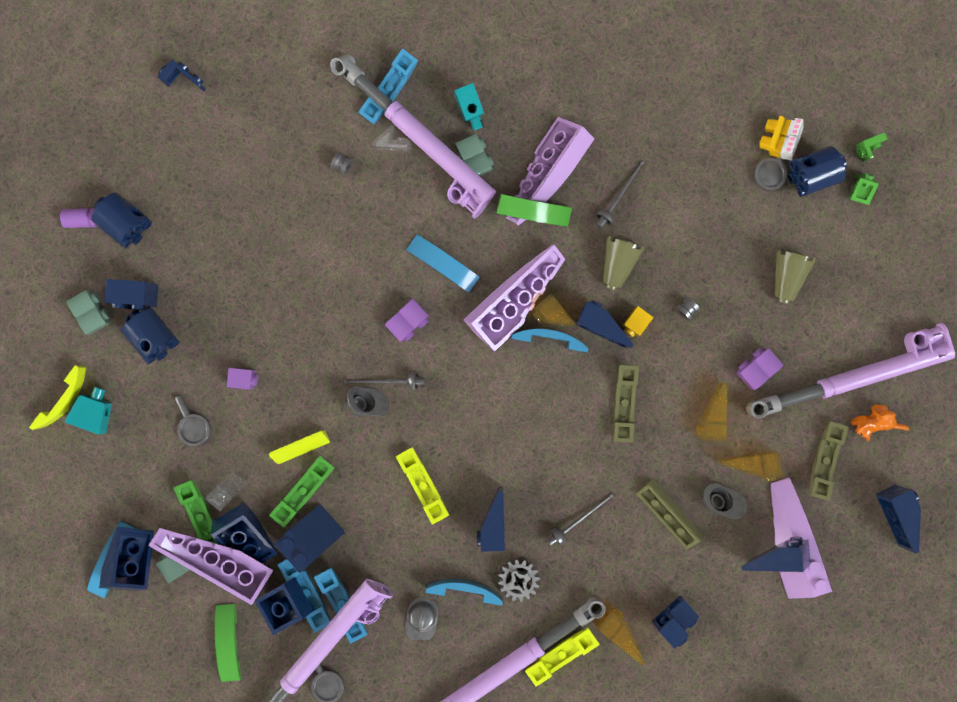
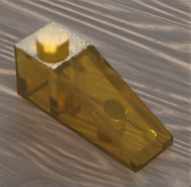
M718 383L699 420V425L696 426V434L702 441H727V383Z
M775 451L717 459L721 465L763 478L765 481L777 480V477L783 476L780 453Z
M609 607L595 624L597 629L644 666L645 661L624 619L625 614L617 608L613 610Z

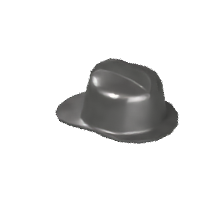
M354 386L347 393V402L344 408L348 409L356 417L366 415L381 416L388 410L389 403L387 397L377 389Z
M717 483L710 484L705 488L702 501L707 511L711 514L722 515L730 519H740L746 514L747 502L737 491Z
M419 597L410 604L405 631L411 640H430L433 637L438 618V608L435 602Z

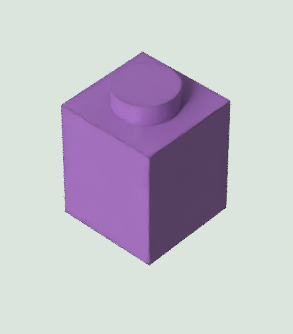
M229 368L227 387L251 390L254 389V386H257L258 375L256 370Z

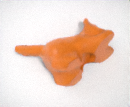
M882 404L872 406L871 415L857 416L850 421L852 425H857L856 433L867 441H870L872 433L879 430H909L907 425L897 423L896 414Z

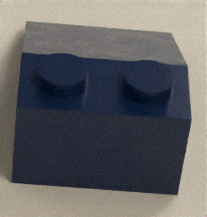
M594 300L584 303L574 325L623 348H632L633 343L610 314L602 308V304Z
M894 485L876 493L875 495L898 546L915 554L918 553L921 518L918 494L912 489L899 485Z
M498 487L482 521L481 530L477 531V546H481V552L505 551L503 487Z
M245 502L212 521L211 536L219 545L240 550L260 563L278 554L258 518Z
M319 504L280 537L274 545L294 568L301 573L346 532Z
M116 527L102 566L99 588L128 591L147 590L152 547L148 545L153 539L154 531Z
M799 536L790 537V540H786L751 558L742 566V571L804 572L811 564L809 540H803Z

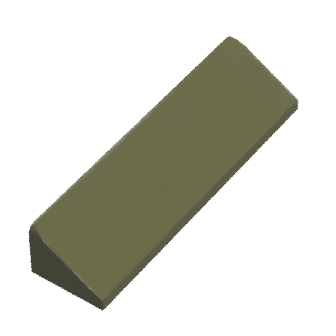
M653 478L636 492V495L686 550L701 541L703 533Z

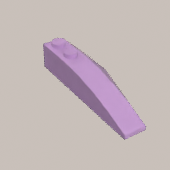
M557 117L536 148L534 162L529 164L527 168L529 171L525 180L521 181L519 186L521 190L515 197L545 203L572 173L594 141V138L583 126ZM505 216L507 220L518 226L526 220Z
M551 245L493 291L464 319L465 323L493 351L497 350L522 326L525 321L524 318L530 310L532 311L536 305L534 303L545 291V286L550 279H553L564 262L565 258L555 245Z
M790 478L772 482L771 496L774 514L775 545L790 540V537L795 536L802 537L803 540H809L811 564L804 572H780L787 597L789 599L814 598L832 592L816 541Z
M163 528L158 530L148 545L250 605L253 604L273 572L272 569L240 550Z

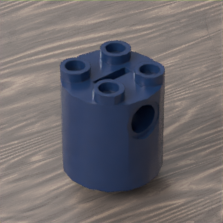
M829 146L790 160L791 173L788 174L790 184H795L798 195L803 197L844 182L845 169L847 168L846 159L835 147Z
M112 193L101 197L94 204L95 210L91 216V221L124 248H127L132 243L137 245L143 238L141 235L143 231L152 225V221L119 193Z
M153 308L142 312L139 310L131 312L125 318V324L120 330L147 365L156 359L158 361L162 360L168 355L166 352L168 349H173L180 343Z

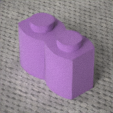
M412 299L385 326L400 342L403 340L407 342L415 335L413 331L417 327L421 329L429 322L427 320L429 315Z
M769 348L757 349L752 354L754 357L749 362L745 360L738 366L739 370L736 374L750 390L759 388L783 367L781 361Z

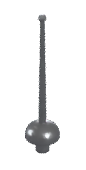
M643 160L640 161L639 166L609 209L600 210L596 213V217L599 219L596 226L600 229L605 224H613L614 217L611 212L641 165L644 164Z
M411 372L407 379L345 380L344 383H407L410 390L417 391V385H425V377H417V372Z
M611 493L609 497L604 499L602 502H600L594 508L589 510L579 519L574 521L564 530H560L558 528L551 529L550 532L553 536L547 539L549 545L553 546L556 542H558L562 546L566 541L565 533H567L570 529L576 526L589 514L595 511L608 499L614 497V494Z

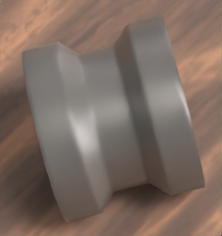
M337 152L330 168L340 171V174L345 176L353 163V159L350 157L346 158L343 153Z
M685 297L683 303L675 307L677 312L688 321L692 319L694 313L700 310L699 306L689 297Z

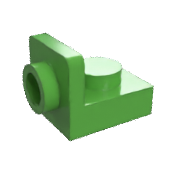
M885 132L856 144L857 156L863 162L872 159V150L881 147V143L888 140Z
M863 173V175L856 174L855 178L857 181L849 196L850 200L869 205L879 185L874 179L875 176L868 173Z

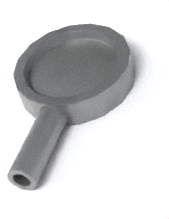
M778 157L776 159L766 158L755 166L753 179L760 189L773 191L785 183L787 170L782 163L784 159Z
M182 395L175 397L174 399L184 417L178 425L177 432L179 438L188 446L204 444L211 435L212 428L210 422L201 414H191Z
M320 663L315 669L317 674L312 681V694L319 702H335L344 691L343 678L335 670H324Z

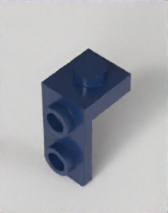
M171 60L160 69L157 76L169 87L178 75L182 73L203 92L206 90L202 85L204 81L196 74L191 76L188 73L189 69L182 62L177 64Z

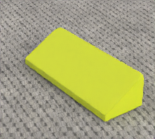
M321 430L270 452L269 456L277 464H281L330 443L326 431Z

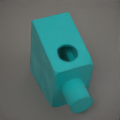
M471 83L456 89L454 97L465 123L470 121L473 131L483 128L481 116L484 115V111L474 84ZM468 107H474L475 113H469Z
M94 386L91 395H80L65 419V423L98 435L105 434L108 428L112 403L102 400L106 390Z

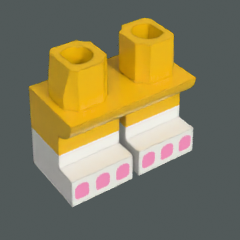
M779 116L778 120L768 119L765 132L774 134L772 137L762 136L760 148L768 150L770 156L793 160L804 128L803 119L795 118L794 121L785 119L782 116Z

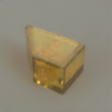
M552 294L533 308L534 313L532 315L539 323L543 322L548 325L567 327L575 325V322Z

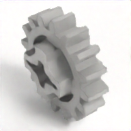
M515 558V563L513 564L509 560V566L503 565L502 569L504 572H499V577L502 579L498 580V584L503 585L500 590L501 592L506 591V598L512 595V601L519 597L520 602H522L524 596L529 600L530 593L536 594L534 587L539 588V583L536 581L540 580V577L535 575L538 570L537 568L531 569L533 566L532 562L527 565L525 559L519 563L518 558ZM517 568H524L526 570L520 571ZM511 572V579L506 582V577ZM515 574L517 575V577L522 579L523 586L521 585V583L516 581ZM532 578L531 584L527 588V582Z

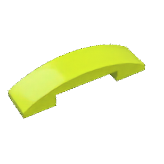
M75 365L64 380L70 386L50 412L39 413L29 427L30 429L35 430L46 427L68 411L80 393L86 367L83 365Z
M412 447L397 455L396 458L418 495L431 524L433 525L449 516L441 496L414 448Z
M586 628L566 638L528 666L525 672L537 687L552 677L553 672L579 655L587 654L599 646L600 643L590 629Z

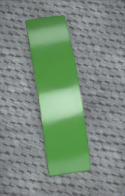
M500 194L497 209L498 214L560 226H568L572 211L571 207Z
M319 456L269 516L284 528L335 467L322 456Z
M190 480L174 487L180 504H184L198 538L218 544L211 536L213 517L194 481Z
M236 603L216 605L215 647L221 682L241 680L235 625L237 623Z

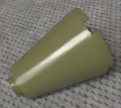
M608 235L603 283L606 284V288L617 290V287L621 288L643 253L645 246L641 245V248H638L635 242L619 237L612 240V236Z
M777 249L775 297H778L777 301L789 304L790 301L795 300L817 258L812 257V260H808L807 255L785 251V254H781V250Z

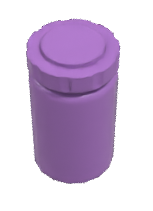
M62 209L60 213L61 224L64 228L98 227L91 221V216L95 209Z

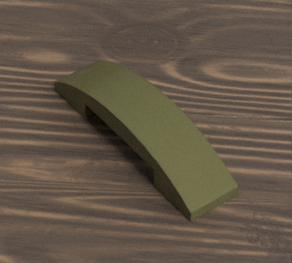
M619 365L613 423V441L633 443V420L639 366Z
M832 421L828 422L821 437L812 468L810 496L830 501L834 482L831 481L840 447L845 443L848 426Z

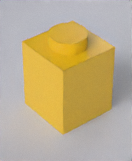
M637 306L622 324L625 328L624 332L631 337H634V335L638 337L654 317Z

